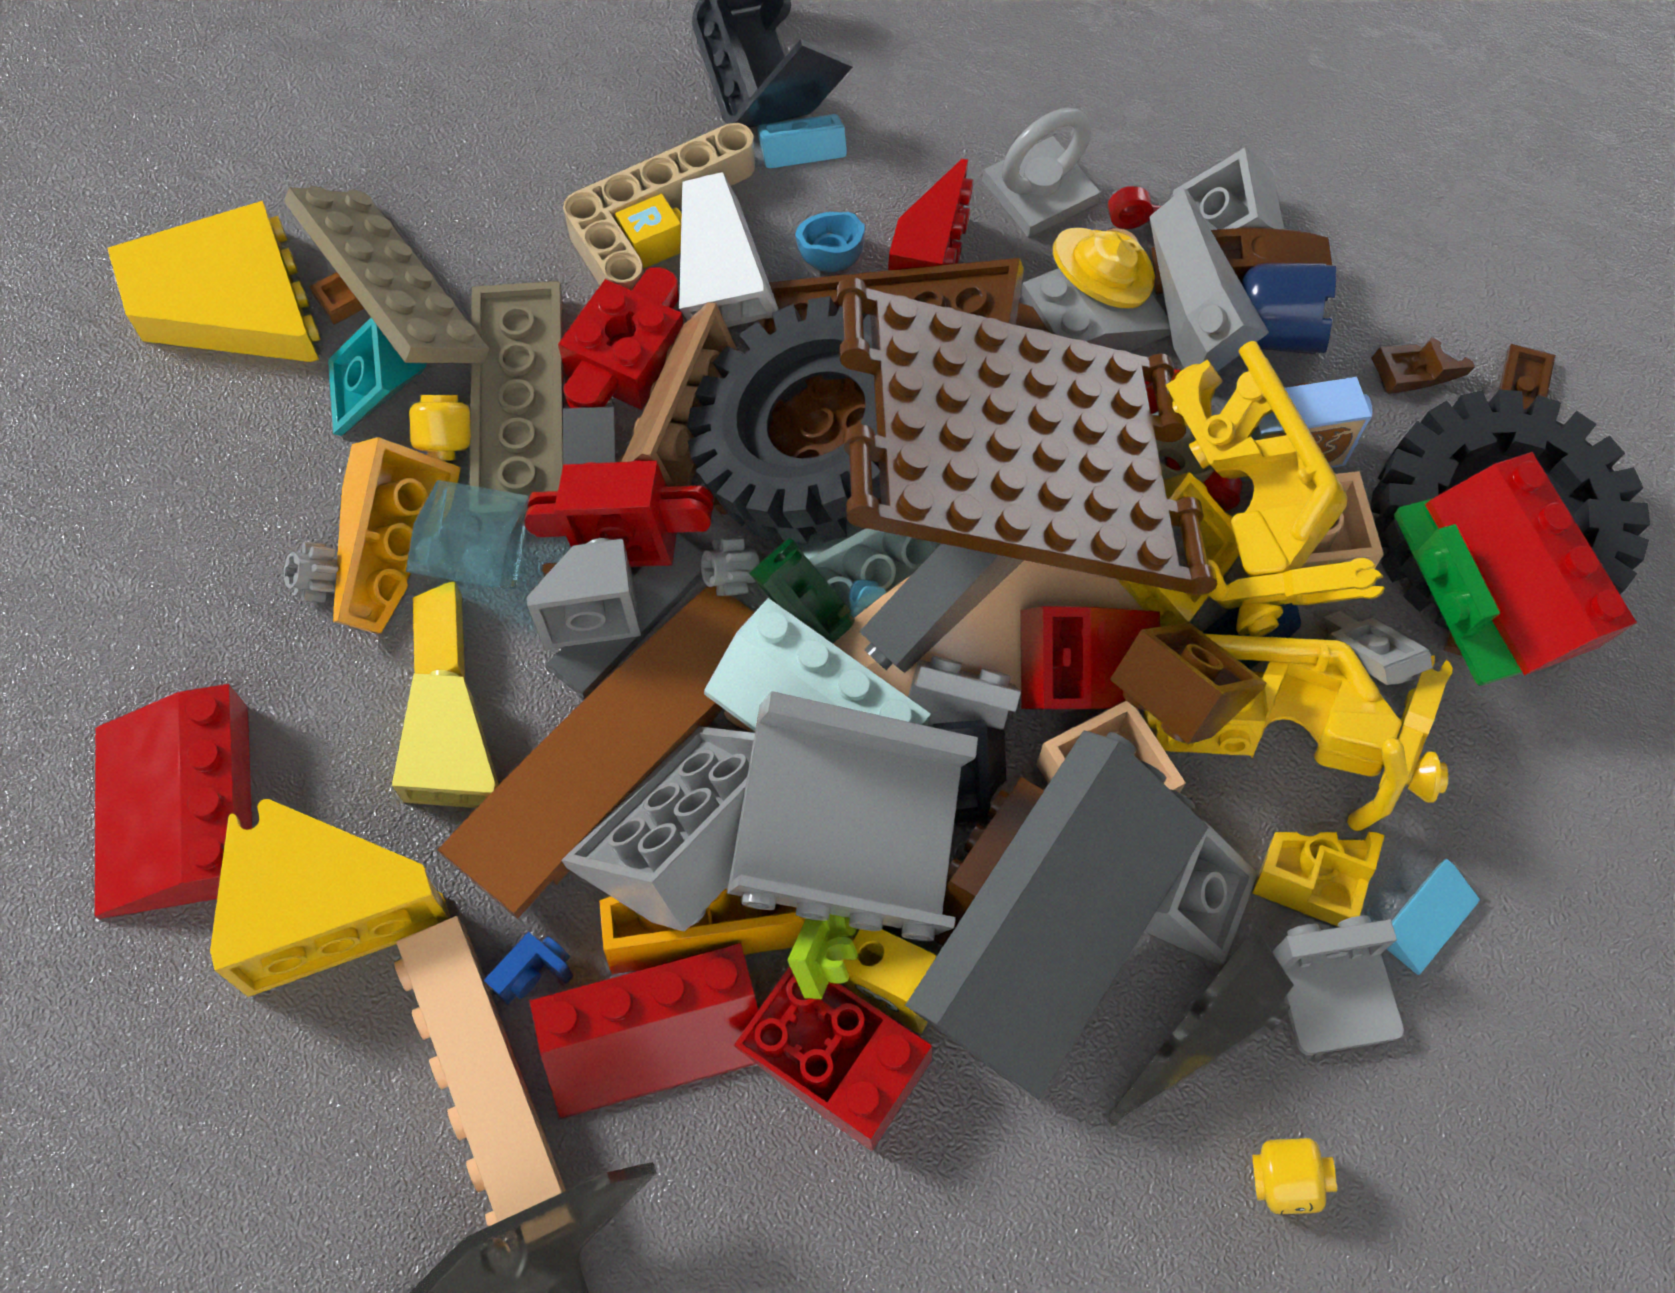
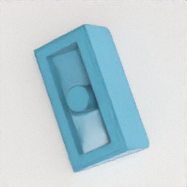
M836 114L763 124L757 127L762 155L767 168L843 158L847 154L845 127Z
M1447 858L1433 870L1391 921L1397 941L1388 947L1387 950L1417 975L1422 973L1480 901L1456 866Z

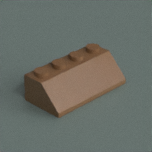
M706 303L680 328L674 344L668 348L666 362L660 376L651 387L650 398L644 412L635 423L634 434L625 454L618 461H657L667 487L690 486L698 467L690 456L687 440L694 438V436L687 428L690 408L702 406L695 396V392L704 375L722 378L712 362L725 347L729 346L737 350L716 303Z

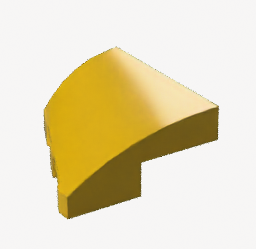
M1275 832L1252 894L1339 927V922L1360 916L1368 884L1376 870L1385 835L1377 832H1368L1365 840H1339L1337 832H1319L1315 836H1304L1298 832Z

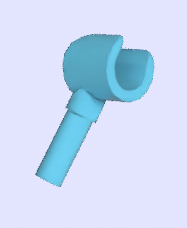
M861 579L853 582L849 593L851 616L855 618L864 608L869 607L886 593L885 589L879 587V583L876 581Z

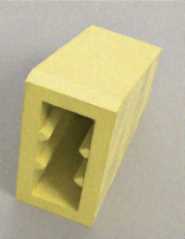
M435 670L430 674L414 673L392 787L403 803L477 808L496 789L499 782L473 696L464 678L459 677V675L453 672Z

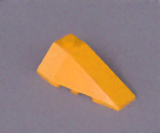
M380 437L352 444L341 495L337 554L338 572L336 573L333 622L375 634L382 633L408 588L407 580L419 560H424L431 548L428 545L439 525L446 522L452 511L461 467Z

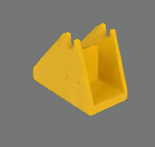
M263 799L258 803L259 822L252 829H242L240 820L235 814H230L228 817L210 953L214 970L247 997L396 945V942L450 919L444 895L435 889L428 878L426 868L421 863L270 799Z

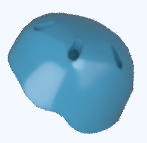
M851 212L820 213L806 219L798 226L795 233L797 246L802 258L815 269L824 272L841 271L853 265L860 257L864 248L865 225Z

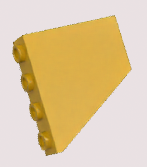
M263 201L107 248L125 314L142 341L305 362L319 360L314 342L321 340L312 314L305 316L302 309L310 306L301 281L293 282L291 275L299 272L289 247L282 249L280 244L288 241L279 216L270 217Z

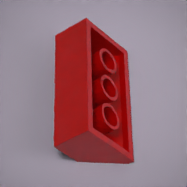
M1533 452L1493 464L1425 504L1438 529L1456 524L1500 611V614L1492 621L1524 676L1598 649L1637 623Z
M741 943L529 1000L540 1055L560 1119L756 1065L755 1062L734 1046L758 1011Z

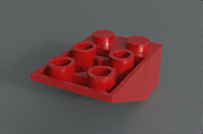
M962 158L898 218L889 251L888 271L959 264L962 242L956 240H961L962 234L967 232L971 208L963 207V205L969 206L974 179L966 178L968 159Z
M1040 606L1020 610L1021 709H1111L1125 702L1126 700L1123 697L1124 691L1110 679L1142 629L1160 627V611L1070 606Z
M790 966L734 1044L738 1050L827 1121L870 1151L874 1150L932 1061L931 1044L839 983L828 982L822 999L804 998Z

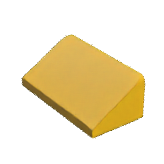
M448 582L413 597L414 671L416 674H430L435 670H446L459 675V677H463L465 680L462 594L456 582Z

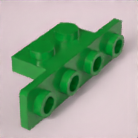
M1431 499L1399 507L1394 513V517L1475 683L1482 686L1521 673L1520 667L1492 621L1500 614V611L1456 524L1438 529L1425 506Z

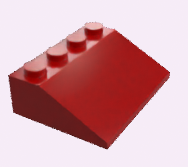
M230 684L176 692L95 727L94 916L96 918L103 919L217 899L229 815L235 814L239 818L242 829H252L248 706Z

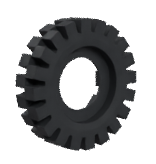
M831 296L808 299L806 320L801 319L795 306L792 304L772 313L777 331L771 335L766 332L758 321L739 334L749 351L746 354H742L729 346L725 347L712 362L722 378L703 376L695 392V396L702 406L690 408L687 428L694 438L687 441L691 459L698 467L697 472L728 515L741 527L746 523L753 534L771 541L778 532L784 541L790 537L796 544H808L813 527L823 542L847 537L846 504L851 497L850 458L844 450V444L827 454L813 458L790 457L781 453L773 446L769 437V427L773 420L772 411L778 401L781 400L785 404L808 387L805 380L818 375H822L824 380L850 378L861 387L865 396V411L860 424L871 427L875 435H877L874 375L850 370L841 364L839 348L840 344L844 341L843 308L840 306L838 310ZM863 313L864 340L872 348L870 315ZM871 461L873 496L879 499L881 497L879 462Z
M1499 389L1489 403L1483 390L1460 395L1453 406L1446 400L1429 410L1421 422L1416 421L1388 458L1377 478L1381 481L1372 493L1370 509L1372 513L1380 514L1374 523L1381 547L1390 548V552L1382 560L1381 564L1392 583L1408 577L1412 585L1404 593L1403 597L1419 612L1425 609L1431 602L1437 605L1394 517V513L1399 507L1435 498L1493 464L1533 452L1617 591L1621 594L1637 575L1633 569L1644 560L1649 540L1638 535L1650 525L1648 503L1630 502L1643 489L1635 468L1632 467L1619 471H1614L1612 468L1625 454L1624 451L1610 435L1592 446L1585 439L1596 426V423L1578 411L1565 424L1556 421L1561 402L1538 395L1527 409L1523 408L1522 391ZM1440 611L1434 623L1449 630Z

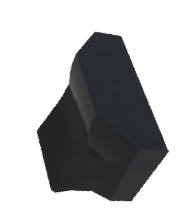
M984 720L932 724L934 728L978 737L975 759L961 767L954 823L991 819L987 816L991 807V798L1006 781L1004 730L988 727Z

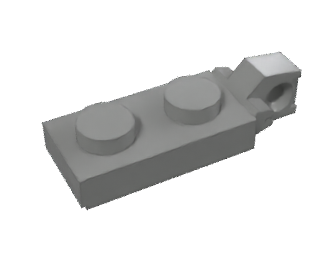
M1341 611L1323 617L1328 634L1326 639L1338 640L1350 645L1367 672L1386 685L1404 683L1410 680L1413 675L1432 668L1429 649L1375 618L1359 622Z

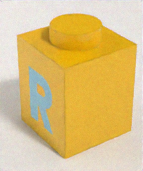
M663 194L615 213L616 222L640 257L643 269L681 253L682 214L677 207L671 209Z

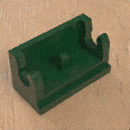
M790 537L749 572L750 576L773 602L832 644L844 635L855 622L848 606L839 598Z

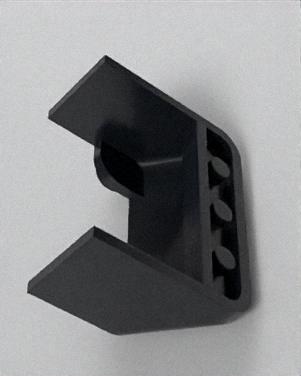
M699 0L693 11L692 26L722 118L727 124L740 123L750 128L809 115L853 68L850 60L801 39L786 56L784 55L775 29L789 15L791 0Z

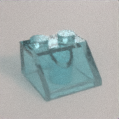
M437 480L414 523L406 572L499 589H516L526 530L524 518L530 496Z

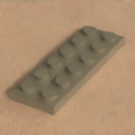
M310 186L308 189L288 188L284 201L405 363L485 362L490 348L455 306L453 300L447 296L435 281L433 275L416 257L411 247L404 242L393 228L391 222L385 218L373 203L369 195L358 190H349L348 192L328 191L317 186Z
M560 281L472 286L471 325L490 348L484 363H471L469 517L473 525L524 522L528 509V500L532 492L558 491L563 468L564 367L558 343L563 337V297Z

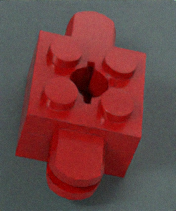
M660 267L648 268L632 290L604 279L558 343L565 375L570 377L563 387L569 408L606 407L612 397L640 410L644 408L650 398L651 387L658 380L664 367L668 348L674 344L680 328L684 325L682 313L674 310L680 298L678 282L672 272Z
M635 460L631 462L563 464L558 491L531 493L524 524L527 530L537 537L566 536L571 547L587 544L589 541L598 538L623 539L630 567L672 566L677 532L707 531L711 526L714 496L701 485L667 487L657 461Z

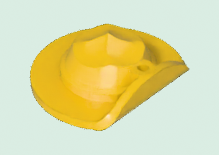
M1069 228L1062 231L1054 241L1053 256L1061 272L1074 286L1093 299L1113 307L1128 309L1143 305L1152 293L1155 283L1153 266L1144 249L1130 236L1114 230L1101 231L1086 228Z

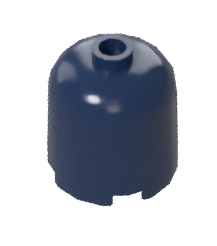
M1263 263L1249 269L1243 276L1241 284L1269 331L1267 335L1257 341L1260 349L1315 355L1316 352L1326 353L1332 319L1323 318L1325 301H1328V298H1335L1336 266L1322 263Z

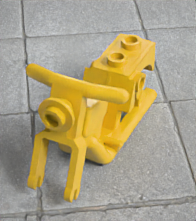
M1250 341L1238 350L1249 371L1239 377L1237 389L1220 414L1212 416L1211 402L1215 389L1223 380L1208 359L1201 364H1193L1184 368L1173 381L1166 384V387L1174 400L1172 404L1174 411L1184 417L1185 426H1189L1196 439L1189 444V447L1200 466L1204 469L1211 465L1222 478L1235 479L1249 476L1252 479L1254 492L1250 506L1244 513L1234 515L1231 520L1243 568L1250 577L1237 579L1226 585L1218 565L1213 560L1207 559L1208 565L1215 569L1217 578L1216 589L1208 593V595L1225 609L1239 607L1236 631L1239 635L1250 634V636L1262 637L1279 626L1276 619L1283 614V609L1278 605L1290 603L1293 605H1311L1358 598L1374 599L1379 597L1385 588L1373 586L1377 579L1383 578V575L1379 571L1372 569L1376 566L1371 560L1366 558H1357L1351 562L1301 568L1347 506V495L1270 362L1264 356L1257 342ZM1274 412L1286 435L1254 440L1251 435L1263 417Z
M1205 634L1237 660L1269 661L1265 672H1254L1267 683L1263 690L1212 738L1192 744L1182 743L1171 738L1163 731L1161 727L1162 722L1150 712L1144 710L1145 722L1149 728H1152L1153 734L1165 751L1248 755L1253 758L1266 727L1276 720L1286 719L1303 726L1318 743L1314 753V759L1318 764L1369 777L1379 775L1384 768L1379 783V790L1374 800L1348 816V826L1354 831H1362L1390 815L1405 785H1408L1407 788L1428 803H1434L1438 794L1444 793L1447 789L1448 768L1446 763L1439 761L1436 752H1426L1420 758L1425 740L1434 722L1445 685L1453 672L1452 665L1447 659L1440 671H1435L1433 669L1435 655L1431 656L1432 668L1421 672L1416 688L1408 692L1404 700L1405 708L1400 719L1382 697L1378 687L1354 650L1345 642L1338 640Z

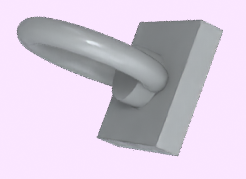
M1061 108L1037 119L1018 136L1004 160L983 169L982 181L1028 238L1099 202L1101 192L1076 164L1085 152L1091 137V122L1088 116L1079 109ZM1065 126H1072L1074 128L1073 138L1066 150L1054 136L1037 143L1048 133Z

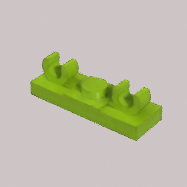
M829 914L828 920L805 919L787 960L804 998L822 999L828 982L838 984L848 981L849 974L844 962L840 960H856L858 957L854 943L850 939V936L855 934L857 928L849 926L850 918Z

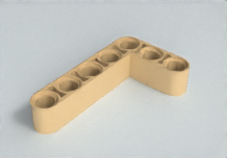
M740 123L726 124L582 188L566 198L563 209L571 242L599 285H601L604 279H607L632 290L644 274L641 259L618 226L615 213L659 194H663L671 209L675 207L681 209L682 182L706 175L723 172L730 186L747 179L755 170L754 136L751 129Z

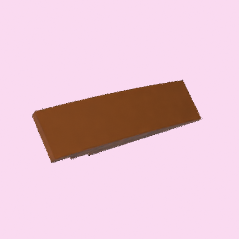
M707 586L603 681L496 787L437 849L441 856L518 919L551 882L557 886L570 871L561 860L699 726L708 727L723 710L721 706L704 695V690L735 634L755 613L753 610L732 595L717 596V586Z

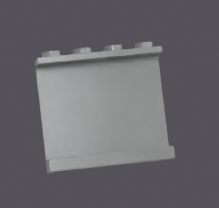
M771 691L759 705L727 894L742 896L743 905L756 909L774 910L776 903L797 907L796 915L806 919L828 920L829 914L850 918L849 926L862 930L880 931L882 930V925L902 928L901 936L918 941H933L935 935L953 929L955 917L942 915L958 787L961 767L976 757L978 737Z

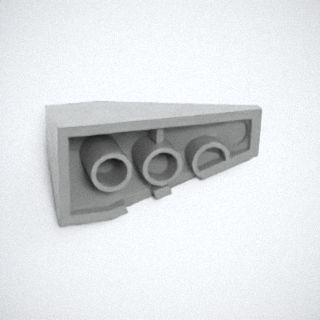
M1183 188L1150 216L1174 350L1184 368L1193 364H1201L1208 359L1215 370L1219 371L1240 355L1238 350L1244 344L1250 341H1259L1269 331L1190 193Z

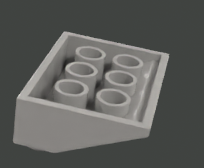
M699 726L561 861L567 869L652 923L685 932L689 926L694 925L704 916L706 908L729 886L755 733Z

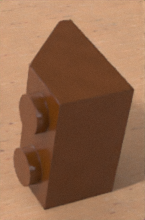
M1189 622L1142 629L1110 679L1124 691L1123 697L1127 702L1138 709L1150 712L1162 722L1161 727L1167 735L1187 744L1212 738L1251 702L1267 684Z

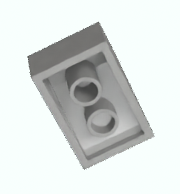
M1059 268L1022 283L1019 302L1033 306L1051 334L1075 340L1080 339L1088 343L1128 352L1171 335L1168 317L1152 293L1143 305L1126 309L1104 304L1088 296L1074 286Z

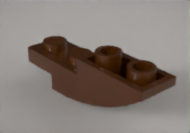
M1274 228L1211 230L1240 282H1242L1243 276L1249 269L1263 263H1322L1332 265L1329 238L1325 236ZM1152 247L1156 294L1163 293L1157 255L1155 247Z

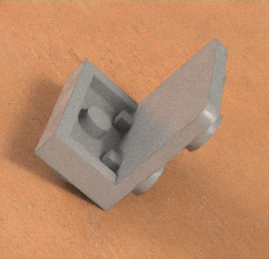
M932 656L931 662L917 661L908 698L931 713L928 723L929 727L936 723L984 720L988 727L1003 730L1008 711L1016 712L1021 692L1015 684L1009 683L1010 675L984 668L981 669L980 675L960 670L962 663L939 656Z
M1368 915L1356 916L1339 922V928L1321 931L1318 924L1298 926L1288 930V936L1272 951L1286 1008L1300 1052L1306 1055H1313L1395 1041L1402 1036L1404 1032L1403 1024L1381 953L1397 941L1391 919L1371 922V918Z

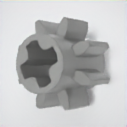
M743 538L713 540V550L705 551L701 559V573L705 584L709 587L717 586V596L747 594V584L756 582L749 574L759 565L756 551L753 548H744Z
M303 542L302 553L291 552L287 556L283 572L284 582L288 588H294V596L302 597V601L325 603L326 592H335L336 573L338 572L337 557H334L335 549L327 548L326 544Z

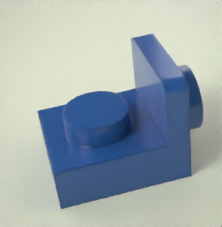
M528 931L485 978L484 982L506 1005H509L515 997L522 999L531 992L540 980L541 974L539 971L543 966L567 984L573 977L570 968L566 964L570 955L549 936L540 942Z

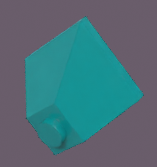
M372 318L328 359L333 434L338 436L344 435L401 391L427 367V363H405Z

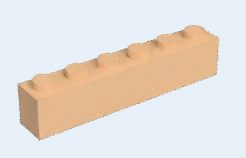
M455 916L397 941L402 959L394 962L395 969L405 991L414 990L419 1007L412 1010V1016L422 1039L425 1040L431 1037L437 1056L429 1059L430 1066L440 1089L449 1087L455 1106L447 1110L448 1116L459 1141L467 1138L474 1158L466 1161V1166L476 1191L479 1193L486 1190L493 1211L486 1213L485 1218L495 1244L500 1246L505 1243L507 1250L518 1255L579 1226L490 988L484 982L485 975L467 929L460 919Z

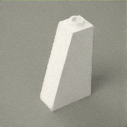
M721 172L682 182L679 309L688 321L706 303H716L726 326L730 327L763 318H773L772 313L779 309L739 200L725 175Z

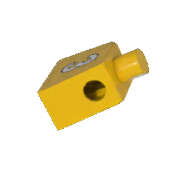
M860 929L855 937L850 936L858 953L857 959L840 960L844 962L849 974L848 981L844 982L845 987L878 1010L921 1035L928 1022L906 1007L905 1004L937 956L887 931Z

